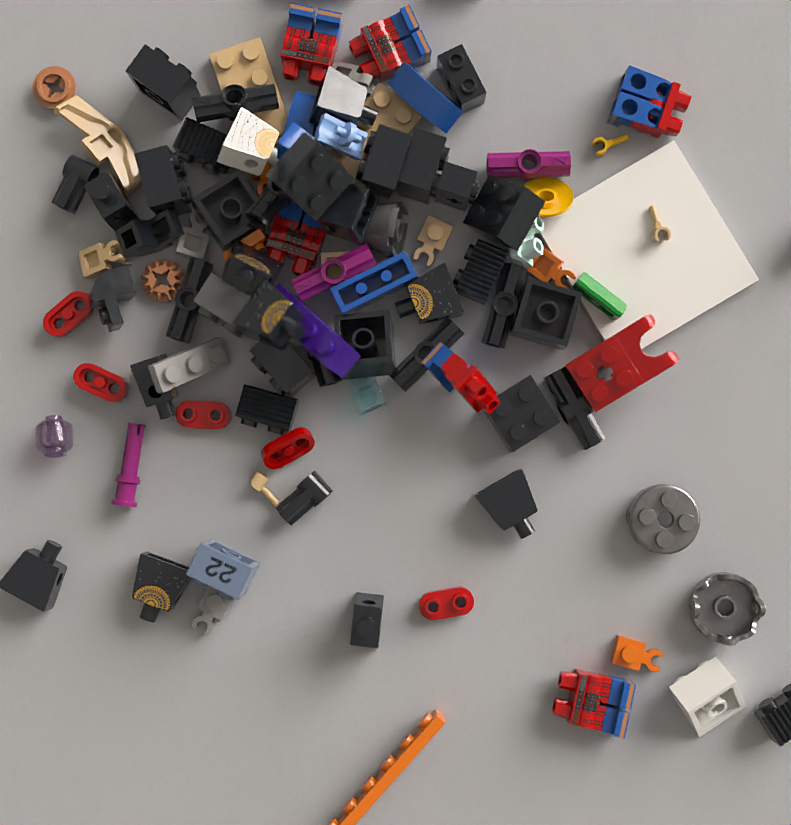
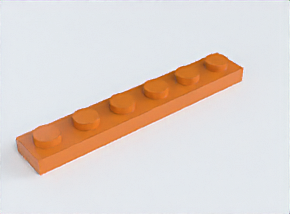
M437 710L432 714L426 713L419 721L417 726L420 728L412 736L409 733L399 744L401 749L394 757L389 755L380 766L382 771L375 778L370 776L361 787L363 792L357 799L352 797L343 807L342 811L344 813L338 820L333 818L327 825H355L445 724L444 716Z

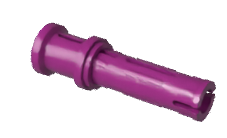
M128 422L121 472L115 477L117 482L116 495L111 504L137 507L135 495L137 485L141 482L137 474L146 425Z

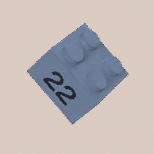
M210 539L200 544L186 575L192 577V583L202 588H207L209 585L218 590L217 594L232 601L233 598L239 599L247 592L260 562Z

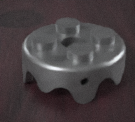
M657 484L642 489L637 493L627 508L626 520L629 523L633 539L639 545L655 553L673 554L687 548L695 539L700 526V513L694 499L685 490L669 484ZM663 511L669 512L672 517V521L667 527H662L658 523V516Z
M719 572L706 576L695 586L689 601L690 617L698 631L707 638L724 645H736L739 641L753 636L759 619L766 614L765 604L761 600L755 585L733 573ZM727 599L731 604V609L727 614L721 615L717 609L720 601Z

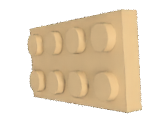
M258 37L209 54L221 91L232 84L240 85L244 89L268 84L275 85L279 109L252 114L278 131L279 136L274 145L275 148L278 147V141L284 135L287 114L261 38Z
M380 82L377 84L372 96H368L364 105L378 111L374 124L369 126L358 121L356 128L368 133L362 148V158L367 159L368 154L363 153L368 136L371 130L376 132L379 124L410 134L423 117L405 100ZM329 148L328 152L355 178L361 160L356 161ZM354 179L351 183H359L360 181Z

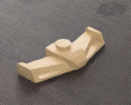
M77 95L54 107V113L57 116L60 115L87 136L81 140L80 146L97 166L106 161L109 162L125 196L132 194L143 186L134 156L135 153L127 139V135L119 125L111 122Z

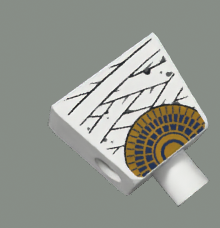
M241 107L222 146L217 162L257 176L261 175L266 163L275 165L279 160L277 159L278 149L274 147L279 133L276 129Z

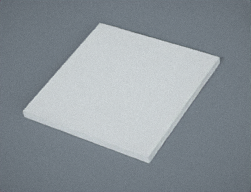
M674 140L574 198L572 206L565 213L554 217L541 218L544 221V230L538 234L551 253L564 261L560 267L561 270H570L577 276L576 279H572L568 275L564 276L571 289L582 273L585 272L626 303L627 307L623 315L616 321H613L584 297H581L580 304L603 341L642 317L652 314L655 319V325L641 337L640 346L643 349L759 280ZM656 205L662 227H667L671 232L669 240L666 241L664 233L659 231L657 234L659 243L652 241L651 232L654 230L649 206Z

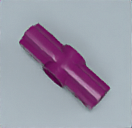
M527 149L523 152L487 153V178L491 174L500 178H520L528 181L536 177L570 176V151L537 152L534 149ZM530 160L534 163L535 168L527 170L522 166L521 162Z
M366 243L335 259H328L323 265L295 277L291 281L301 302L377 264ZM338 266L342 270L341 276L335 280L329 279L327 277L329 268Z

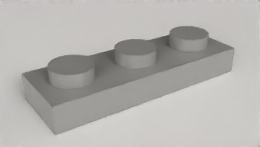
M215 337L153 363L148 368L157 393H163L229 364L230 361L222 337Z

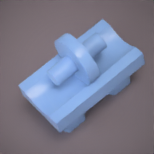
M324 113L321 115L319 126L316 127L314 138L321 145L358 161L362 158V148L368 133L356 128V125L351 122L345 123Z

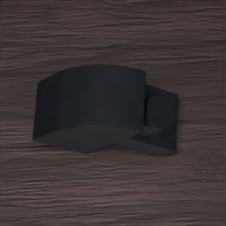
M167 208L149 220H132L115 231L124 257H139L162 251L173 246L172 241L184 235L175 208Z
M128 265L102 273L94 282L89 294V308L101 307L98 310L102 325H107L109 332L120 330L124 324L117 303L133 299L137 292Z

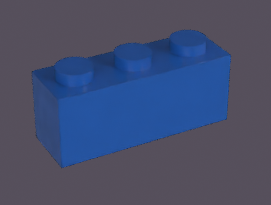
M406 251L331 287L330 290L342 315L352 314L406 287L408 283L417 279L418 275Z

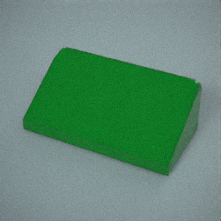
M585 272L582 273L572 286L573 290L583 293L582 297L613 321L619 319L627 307L626 303Z

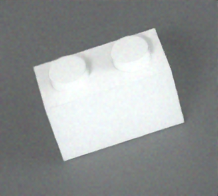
M716 656L709 661L700 663L697 669L686 676L677 678L673 685L669 686L675 701L699 737L746 707L736 680Z

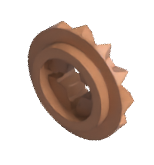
M47 67L41 70L34 79V97L43 107L54 110V107L75 96V92L78 89L75 78L68 70L62 67ZM59 83V87L62 89L63 93L55 92L52 95L53 92L50 90L47 84L50 86H57Z
M167 258L155 259L154 262L145 266V270L141 275L142 288L148 297L157 302L172 301L175 299L177 291L181 288L184 272L174 261ZM155 273H157L158 275L160 274L162 276H164L167 273L168 276L166 279L167 281H169L171 287H168L167 285L165 286L163 284H161L158 287L157 284L159 281L156 278Z

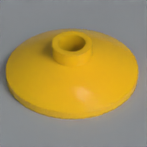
M537 178L524 184V186L545 201L538 214L539 217L561 215L573 204V191L563 181L554 178Z

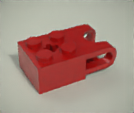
M652 314L642 317L566 364V367L595 413L674 366L679 361L678 355L672 351L652 357L647 356L641 350V337L655 325V319ZM599 367L611 368L613 373L610 376L612 378L610 380L600 379L598 373H600Z

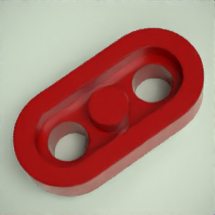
M74 291L67 295L44 316L43 327L45 331L55 337H65L90 317L94 311V308H89V295L82 291ZM80 302H84V309L78 311L77 305ZM62 319L64 321V325L62 328L58 329L56 323L58 320Z
M83 363L75 369L73 374L74 382L78 388L106 401L120 402L128 394V383L123 377L97 365ZM89 373L94 374L92 382H88L86 379ZM117 384L119 386V391L113 394L111 392L112 385Z
M187 400L177 406L175 418L181 426L186 428L220 430L229 425L232 414L229 407L221 402ZM187 409L193 411L191 419H186L184 416ZM218 410L221 413V417L219 420L214 421L212 413Z
M295 428L263 447L261 457L264 465L269 469L282 468L310 452L314 447L315 441L307 428Z
M461 586L426 592L419 601L420 613L428 620L466 615L474 606L472 593L467 588ZM456 598H465V604L457 606L455 604ZM432 601L438 604V608L435 611L428 609V604Z

